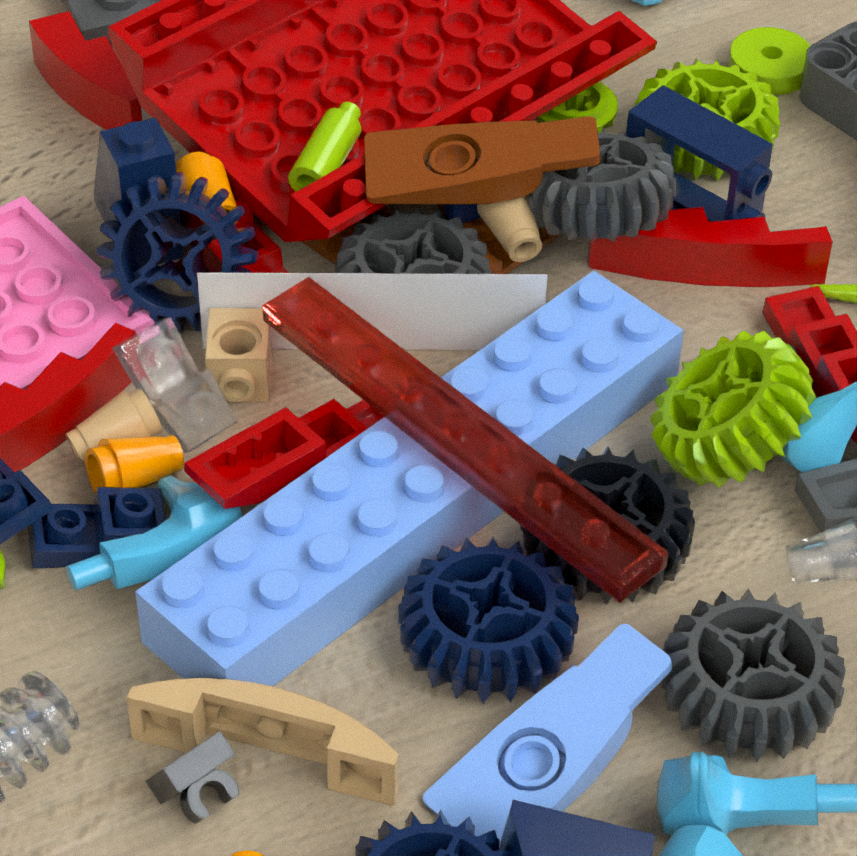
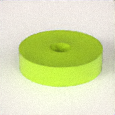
M775 27L750 29L739 34L733 40L730 47L728 67L739 64L741 73H757L758 82H765L771 85L772 95L789 94L801 88L806 53L811 45L803 37L789 30Z

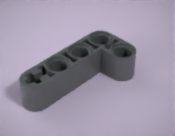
M857 21L847 24L812 44L807 49L799 94L801 102L808 109L856 141Z

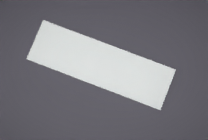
M197 273L203 349H206L209 308H270L272 349L481 350L546 304L547 274Z

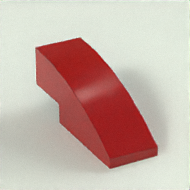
M69 11L29 20L34 63L45 81L67 104L105 130L120 127L130 122L142 121L141 105L120 60L106 36L85 41Z

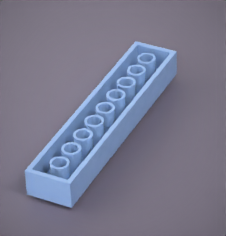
M593 270L138 589L135 593L141 642L183 679H231L268 686L276 685L403 589L407 583L408 576L417 575V569L420 567L422 558L436 560L442 545L452 550L456 549L464 543L466 537L468 539L525 497L529 484L536 483V478L539 476L541 468L554 469V465L557 463L560 455L574 460L582 448L587 450L668 389L665 380L678 375L684 330Z

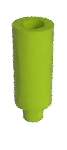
M343 102L339 108H331L325 112L288 175L289 183L296 192L343 165L361 134L362 128L358 120L361 111L357 105L352 102Z

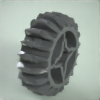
M603 130L598 134L601 162L596 166L543 172L541 185L528 195L529 208L536 217L539 228H546L547 233L550 235L566 234L567 239L571 241L581 237L589 238L591 243L597 238H608L613 242L617 236L636 237L639 230L650 231L655 229L657 222L668 219V211L673 208V197L676 196V178L674 177L671 155L664 153L662 146L656 143L648 144L647 138L642 136L629 138L625 132L613 135L606 134Z
M418 206L413 213L402 214L394 208L390 217L385 218L378 214H372L369 224H355L353 234L343 237L342 246L337 253V261H335V273L492 274V270H489V259L483 257L487 255V245L478 241L477 229L463 228L461 217L444 220L441 210H437L431 215L421 214Z
M749 588L741 596L740 600L734 601L723 591L714 601V606L698 600L695 608L691 611V615L680 614L678 622L674 625L673 633H669L668 640L664 643L663 651L670 656L672 662V670L661 681L662 689L666 690L667 710L679 712L678 720L681 724V730L700 728L699 737L702 747L715 740L725 743L724 746L728 758L738 747L750 749L756 762L764 754L765 748H772L783 759L792 750L793 743L808 749L811 742L815 740L817 732L826 733L827 728L833 722L836 709L842 703L845 690L842 684L846 670L844 658L838 656L837 637L824 634L825 629L822 617L804 619L801 602L788 608L779 605L776 592L767 601L755 600Z

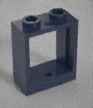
M664 85L628 111L626 128L628 137L636 138L642 136L647 138L648 144L656 143L662 146L663 152L671 155L672 166L676 144L731 175L726 201L674 172L676 196L673 197V208L670 210L703 207L708 222L765 217L762 211L765 192L772 180V171L769 169L773 148L772 143Z

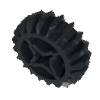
M607 446L602 455L593 456L585 448H582L576 461L560 455L557 463L554 465V469L541 468L540 474L536 478V483L529 484V489L525 494L524 510L521 511L520 530L523 531V546L526 550V556L543 551L545 561L547 562L546 567H561L562 575L565 578L564 584L576 587L579 600L584 598L589 592L600 593L607 605L613 594L622 593L633 603L639 594L640 588L656 595L663 580L674 581L676 574L680 571L681 564H685L686 557L690 555L695 518H693V510L690 509L691 502L688 499V491L679 488L676 473L660 474L657 459L646 463L638 462L634 449L625 457L614 456L609 446Z

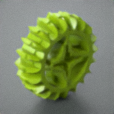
M697 58L692 65L688 66L681 62H675L672 70L661 68L657 70L655 78L645 79L644 87L639 92L638 100L635 101L636 106L664 85L773 144V148L775 138L779 137L781 121L778 120L780 113L778 97L771 94L770 84L758 82L757 73H741L739 64L725 67L719 65L718 59L713 64H702ZM675 144L673 168L677 174L683 171L694 174L695 180L701 174L711 175L715 180L719 181L721 175L727 173Z
M744 330L738 333L733 341L722 336L715 347L709 350L701 347L698 357L691 362H682L683 370L677 376L669 377L665 380L668 391L659 394L654 399L658 409L654 411L649 419L655 428L651 436L656 442V447L676 473L680 472L685 479L693 480L699 486L711 482L720 488L731 477L742 483L748 472L755 468L764 472L766 462L774 456L785 457L783 447L789 441L800 439L801 435L798 426L812 418L808 406L814 402L816 396L812 390L813 380L808 374V367L789 344H785L780 337L771 338L765 331L752 336Z

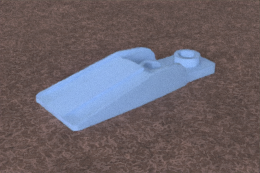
M628 624L619 625L578 667L573 665L496 726L423 794L425 806L435 815L441 810L449 826L457 827L470 816L473 825H475V836L495 830L500 842L512 800L563 812L596 781L620 750L632 726V710L672 670L670 656Z

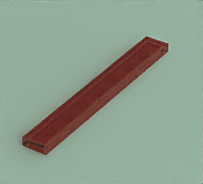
M310 277L262 305L263 321L619 603L666 568L667 550Z

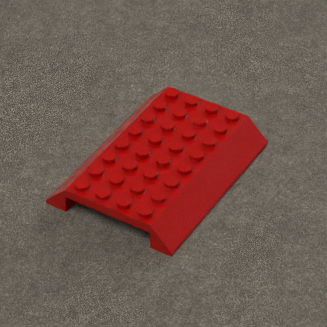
M161 0L108 26L110 40L141 108L152 118H156L158 123L189 153L204 152L219 159L224 165L232 193L239 200L250 205V210L284 242L328 239L387 205L374 204L367 200L364 137L367 133L450 124L532 121L655 50L657 44L653 37L621 11H617L591 26L560 0ZM343 102H352L357 105L361 111L358 119L362 128L361 134L343 165L296 192L289 183L288 175L325 112L331 108H339Z

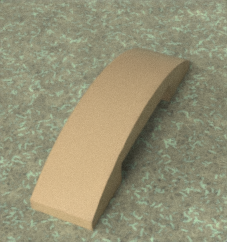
M215 678L172 679L132 686L126 697L132 739L187 753L201 744L206 734L214 735L221 731L225 739L327 764L328 789L395 806L399 795V754L367 726L325 703L278 687L254 682Z

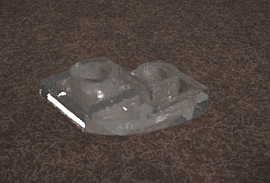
M171 317L154 323L112 348L137 390L142 389L153 406L161 425L169 435H174L178 439L184 453L191 452L237 423L210 369L198 370Z

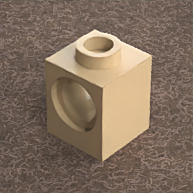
M209 308L205 352L208 401L269 402L272 355L270 308Z

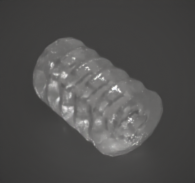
M37 671L28 672L23 675L18 683L19 689L15 687L6 688L0 693V779L4 778L15 788L19 789L27 785L28 781L21 763L26 761L35 770L44 772L49 767V761L43 746L47 744L57 754L66 755L70 752L71 745L64 730L67 728L78 730L80 725L77 712L68 698L51 680ZM0 785L1 805L5 801V795Z

